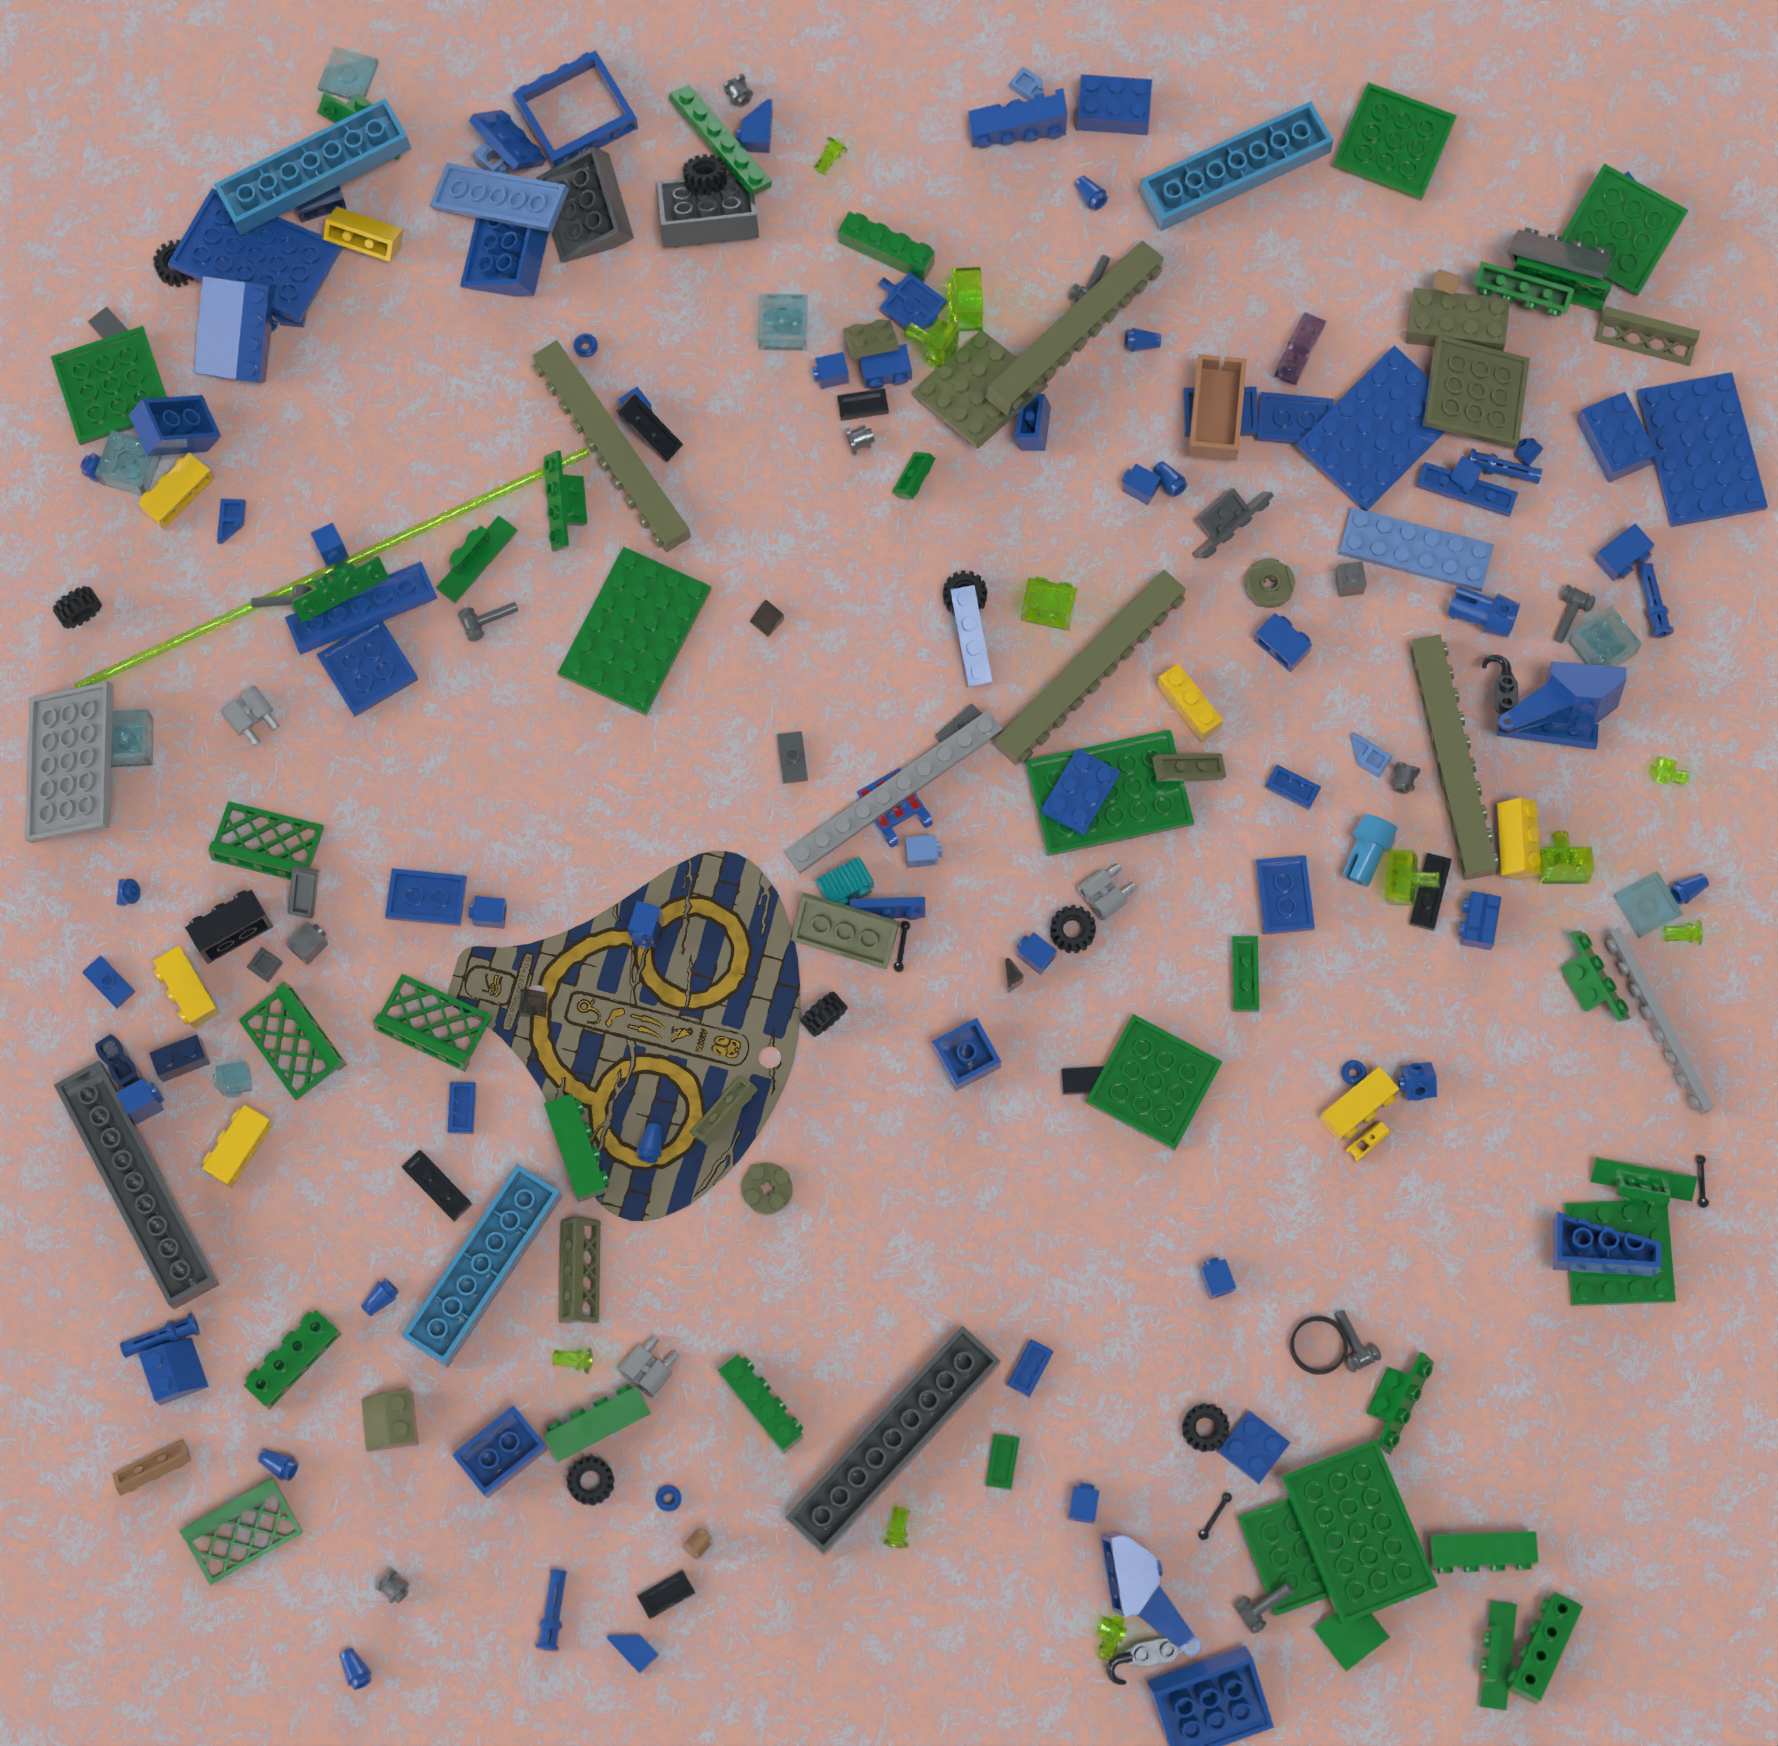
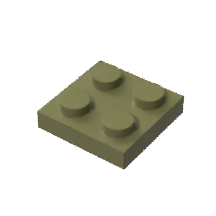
M879 319L864 325L854 324L849 328L843 329L851 359L899 350L898 340L891 319Z

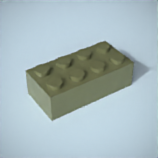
M1413 288L1410 298L1405 343L1434 347L1435 338L1441 335L1503 351L1506 343L1510 299L1462 293L1449 294L1438 290Z

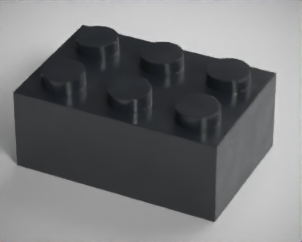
M251 889L248 892L244 890L237 893L233 900L226 904L220 903L211 909L212 912L204 917L197 916L193 918L185 928L199 953L209 964L274 926Z

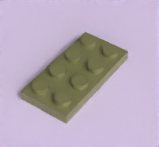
M803 893L791 941L887 969L900 921Z

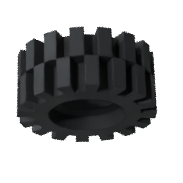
M703 154L701 158L697 155L695 160L690 158L688 162H685L683 167L684 184L689 192L692 191V194L696 195L699 192V196H703L704 193H707V196L712 195L711 192L719 193V189L723 190L725 188L724 185H727L726 165L724 160L721 161L720 157L715 159V155L711 154L710 157H707V154Z
M170 240L167 247L163 243L161 245L162 250L157 249V256L154 255L153 258L155 262L154 267L159 278H161L162 282H167L171 287H173L174 283L176 287H181L180 283L182 282L186 286L189 284L187 280L190 279L192 282L195 280L191 276L179 271H172L168 268V262L181 240H176V244Z
M961 570V574L955 572L952 578L948 577L947 583L944 584L943 602L949 612L953 611L952 615H954L950 589L962 586L975 585L979 611L981 608L984 609L985 602H987V587L979 574L975 576L973 571L967 574L965 573L966 570Z
M82 586L81 589L79 587L76 588L74 592L71 590L67 596L63 595L61 597L62 600H58L56 602L57 605H54L53 612L64 628H76L77 625H83L84 621L88 622L90 617H95L97 615L96 612L101 610L102 604L91 587Z
M1071 905V908H1067L1065 906L1063 910L1056 912L1055 917L1053 916L1050 935L1053 938V943L1059 946L1058 949L1061 951L1065 949L1066 953L1071 951L1079 953V950L1084 951L1088 945L1092 944L1096 932L1095 919L1091 917V913L1088 910L1087 912L1084 911V907L1075 908L1076 905ZM1074 920L1082 925L1083 932L1079 937L1070 938L1065 935L1063 927L1068 921Z
M833 991L819 999L815 1005L813 1004L810 1007L811 1009L807 1010L805 1015L802 1016L800 1022L813 1037H816L834 1025V1022L838 1021L848 1008Z
M1202 1403L1199 1406H1194L1188 1411L1182 1424V1434L1187 1440L1186 1443L1195 1450H1201V1452H1211L1220 1448L1230 1432L1228 1416L1222 1412L1223 1410L1220 1407L1217 1408L1214 1404L1207 1405ZM1202 1418L1211 1419L1216 1425L1215 1434L1208 1438L1200 1436L1196 1431L1198 1420Z
M592 1456L590 1458L583 1457L581 1458L582 1460L574 1462L573 1467H570L568 1470L569 1474L566 1478L567 1488L573 1498L584 1505L589 1504L593 1506L597 1503L601 1504L604 1502L603 1500L609 1498L611 1491L614 1489L615 1480L613 1472L602 1459ZM594 1471L599 1474L601 1482L596 1490L587 1491L582 1488L580 1481L584 1473Z

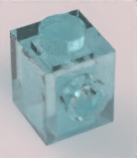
M246 1061L215 1066L216 1074L212 1075L214 1088L218 1089L222 1095H226L227 1098L241 1096V1092L253 1091L250 1066Z

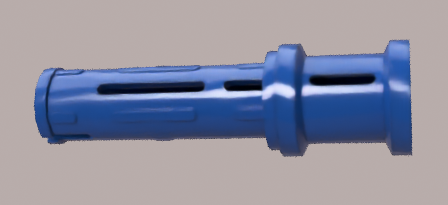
M1471 448L1468 457L1469 460L1482 467V471H1486L1488 475L1495 472L1535 482L1536 484L1539 483L1541 478V468L1538 469L1498 459V456L1493 453L1487 455L1476 452V449Z
M1653 563L1642 564L1638 567V571L1640 572L1649 608L1646 615L1651 620L1653 628L1651 634L1653 638H1663L1674 632L1667 616L1669 610L1663 605ZM1649 580H1650V582H1651V586H1652V590H1653L1654 596H1652V593H1651V589H1650V585H1649Z
M190 1313L184 1319L175 1322L172 1320L168 1321L163 1328L125 1342H120V1348L123 1356L128 1358L131 1355L170 1341H180L181 1338L192 1334L200 1335L199 1326L194 1314Z
M551 1569L544 1619L539 1621L541 1631L539 1643L536 1644L535 1648L558 1652L559 1630L562 1629V1622L559 1619L567 1572ZM556 1586H557L556 1597H555V1604H554V1607H553L554 1596H555V1589H556Z

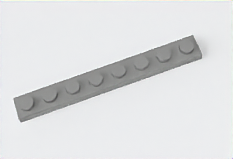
M1620 927L1610 931L1607 935L1608 940H1606L1607 947L1612 954H1616L1619 960L1618 967L1623 976L1627 975L1631 983L1629 985L1631 993L1635 998H1639L1643 1006L1641 1010L1647 1021L1650 1020L1654 1027L1653 1034L1656 1040L1662 1043L1666 1049L1665 1057L1668 1063L1676 1068L1679 1084L1682 1088L1686 1087L1690 1095L1688 1099L1691 1107L1695 1111L1698 1110L1700 1116L1709 1112L1714 1105Z

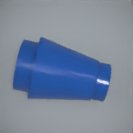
M1085 175L1076 180L1075 186L1089 208L1098 210L1108 201L1106 190Z
M1132 328V330H1126L1125 348L1131 349L1132 352L1160 348L1161 346L1160 333Z
M1164 461L1159 462L1153 468V472L1161 477L1160 483L1168 495L1171 494L1173 497H1176L1186 489L1185 477Z
M1700 873L1699 875L1676 881L1670 887V894L1677 904H1688L1709 886L1708 879L1704 874Z
M654 1123L647 1124V1128L636 1150L639 1160L647 1163L658 1162V1158L661 1157L662 1127Z
M384 1278L381 1282L378 1281L361 1307L368 1315L373 1316L396 1300L395 1296L399 1291L390 1281Z
M264 1449L258 1458V1462L281 1481H290L298 1470L299 1464L295 1461L294 1457Z
M353 1648L339 1655L347 1684L352 1686L353 1690L361 1689L372 1681L370 1676L372 1672L355 1653Z

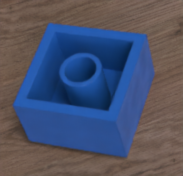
M978 1018L932 1041V1048L956 1091L1001 1068V1060Z

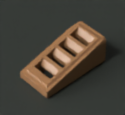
M1439 269L1437 270L1432 287L1449 294H1455L1461 277Z
M699 1528L685 1541L682 1547L695 1560H698L713 1544V1539L710 1534Z

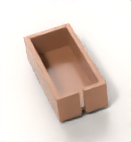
M1198 354L1188 456L1237 460L1247 359L1225 357L1223 370H1218L1220 356Z

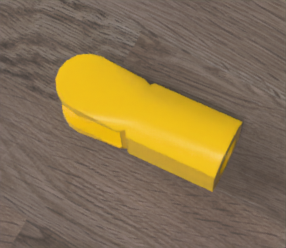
M1378 1121L1346 1149V1152H1350L1356 1158L1354 1161L1357 1163L1390 1135V1130L1383 1122ZM1361 1141L1367 1147L1364 1152L1357 1146Z

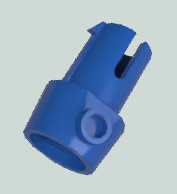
M1457 586L1455 597L1451 600L1447 615L1452 619L1456 617L1485 627L1484 633L1508 638L1516 620L1520 603L1497 593L1495 598Z

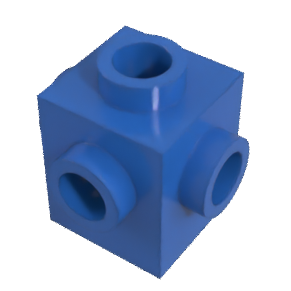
M1431 1062L1412 1063L1401 1066L1402 1076H1398V1087L1400 1092L1404 1091L1407 1101H1419L1425 1098L1437 1097V1076Z

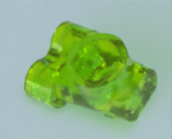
M1657 756L1656 763H1652L1649 774L1654 776L1653 781L1668 784L1670 780L1685 786L1689 781L1690 772L1676 770V760Z
M1115 1615L1112 1618L1106 1616L1101 1618L1096 1630V1636L1103 1638V1641L1097 1652V1657L1109 1661L1115 1655L1118 1646L1117 1642L1122 1643L1127 1632V1628L1123 1627L1125 1621L1123 1618Z

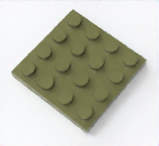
M983 330L977 333L912 391L914 398L977 449L1026 407L1034 397L1029 395L1025 399L1024 405L1018 411L1013 410L1008 416L985 398L989 385L1017 357ZM1046 380L1041 384L1036 394H1040L1048 387Z
M1438 335L1435 338L1423 426L1515 449L1519 444L1530 358Z

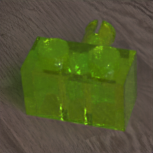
M940 318L936 319L929 332L913 322L909 324L905 331L906 337L923 345V359L926 364L935 369L945 366L959 346V328Z
M1556 831L1552 835L1554 847H1542L1540 851L1541 874L1538 875L1539 884H1589L1595 869L1592 847H1570L1568 832L1563 831V837H1561V831Z
M1388 849L1384 899L1389 905L1414 906L1415 889H1417V886L1439 888L1440 872H1418V856L1414 850Z

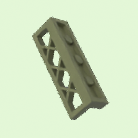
M1606 306L1601 317L1595 342L1689 366L1700 331ZM1604 326L1615 328L1618 335L1613 338L1602 336ZM1630 333L1638 334L1642 341L1632 344L1628 341L1626 335ZM1654 339L1661 340L1665 348L1655 350L1649 342ZM1678 345L1688 347L1687 357L1676 355L1672 348Z
M582 1218L561 1221L559 1323H599L601 1221ZM584 1226L592 1227V1238L589 1241L584 1235ZM586 1251L591 1255L589 1266L584 1261V1253ZM586 1276L591 1281V1288L588 1292L583 1286V1279ZM586 1301L591 1307L590 1316H583V1304Z

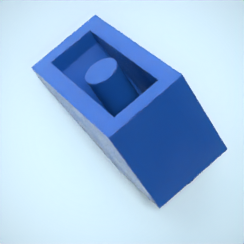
M772 99L765 100L743 118L741 129L737 128L736 139L747 152L770 153L773 114Z

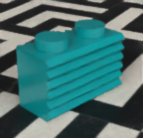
M859 856L817 878L816 886L824 899L848 906L850 899L856 896L863 898L872 892L871 888L874 887V881Z

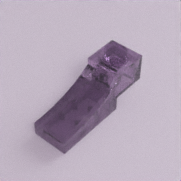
M1304 312L1278 363L1274 377L1297 385L1327 321Z

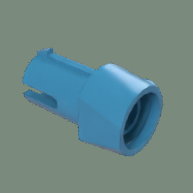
M1364 814L1352 833V837L1356 839V842L1344 869H1342V877L1359 885L1363 883L1364 886L1369 887L1383 852H1391L1392 845L1395 843L1397 826L1380 817Z

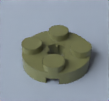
M1273 558L1262 559L1256 562L1249 570L1245 580V588L1249 598L1253 600L1256 606L1266 608L1279 607L1291 598L1295 586V577L1290 567ZM1266 578H1271V581H1276L1277 586L1274 585L1273 588H1268L1263 582L1266 583Z
M773 1163L754 1165L746 1173L742 1181L744 1200L756 1213L763 1215L777 1213L783 1207H786L792 1198V1181L788 1172L779 1165ZM765 1182H770L771 1187L775 1188L773 1193L769 1192L770 1195H764L763 1190L760 1189L762 1184L765 1185Z

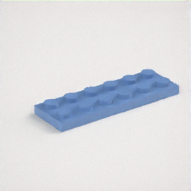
M447 163L430 206L438 211L553 232L569 188L564 184Z
M1351 507L1338 555L1481 592L1494 544Z

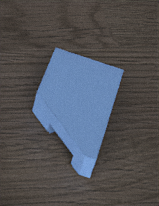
M1024 67L1020 69L1009 83L1011 90L1028 101L1035 99L1034 95L1044 93L1042 79Z
M1353 732L1351 741L1357 765L1379 778L1392 759V755Z

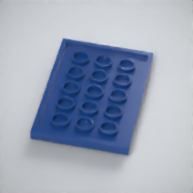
M212 188L171 256L168 265L170 268L202 281L203 276L275 285L273 312L300 324L339 256L342 246L323 240L322 235L278 216L240 235L217 191Z
M1394 345L1311 428L1295 447L1358 507L1368 511L1446 431L1423 426L1430 378Z
M1732 372L1637 390L1636 394L1646 433L1657 452L1654 464L1671 527L1767 509L1766 497Z

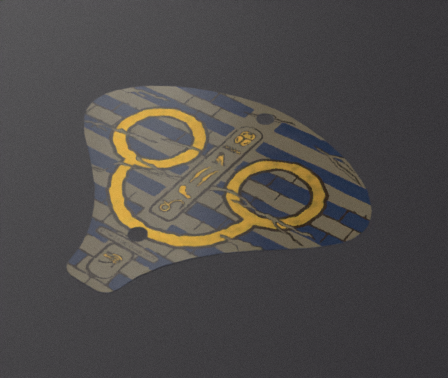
M727 851L701 853L679 863L601 914L559 935L530 944L504 948L469 947L458 957L448 990L449 996L492 1015L488 1027L500 1036L522 1060L539 1085L547 1102L572 1093L575 1100H581L585 1111L584 1114H581L583 1124L588 1122L593 1134L589 1141L592 1147L597 1146L602 1159L597 1162L600 1171L605 1169L610 1184L605 1185L608 1192L595 1198L607 1211L630 1221L659 1219L689 1206L718 1183L742 1158L765 1125L785 1087L794 1061L800 1023L798 956L795 942L791 941L792 930L778 892L759 867L747 858ZM637 901L661 907L664 922L655 948L650 946L648 949L637 947L630 939L628 926ZM539 985L546 990L547 999L541 1006L534 1007L526 1002L525 992L530 986ZM473 1016L474 1018L480 1020L481 1022H483V1020H484V1019H482V1018H480V1017H478V1016ZM766 1047L778 1049L781 1054L780 1063L774 1068L763 1067L759 1062V1054L762 1049ZM739 1076L743 1077L758 1089L751 1100L741 1108L735 1118L719 1133L717 1139L709 1146L695 1139L690 1134V1131ZM649 1123L658 1124L662 1127L661 1157L658 1158L656 1163H647L639 1160L638 1153L636 1152Z

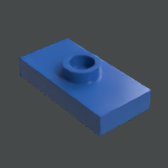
M1276 765L1265 788L1310 810L1321 786Z
M101 955L82 972L116 1009L135 993L133 988Z
M450 1082L448 1133L474 1134L476 1083Z
M1031 1339L1007 1386L1030 1398L1054 1351Z

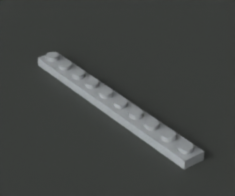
M987 710L788 849L785 854L801 874L1002 733L1003 729L989 710Z

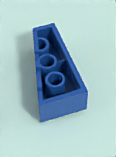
M1064 89L1055 90V95L1045 97L1044 93L1034 95L1035 99L1026 102L1020 99L1012 100L1006 107L1002 108L1001 105L995 104L968 111L972 147L987 148L994 144L1011 145L1017 141L1034 142L1040 138L1049 137L1050 139H1057L1062 135H1066L1068 113Z
M1557 1211L1553 1219V1270L1656 1276L1661 1269V1242L1632 1233H1622L1605 1225L1604 1227L1589 1223L1588 1220L1575 1219Z

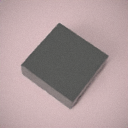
M261 948L247 966V969L269 983L283 962L264 948Z

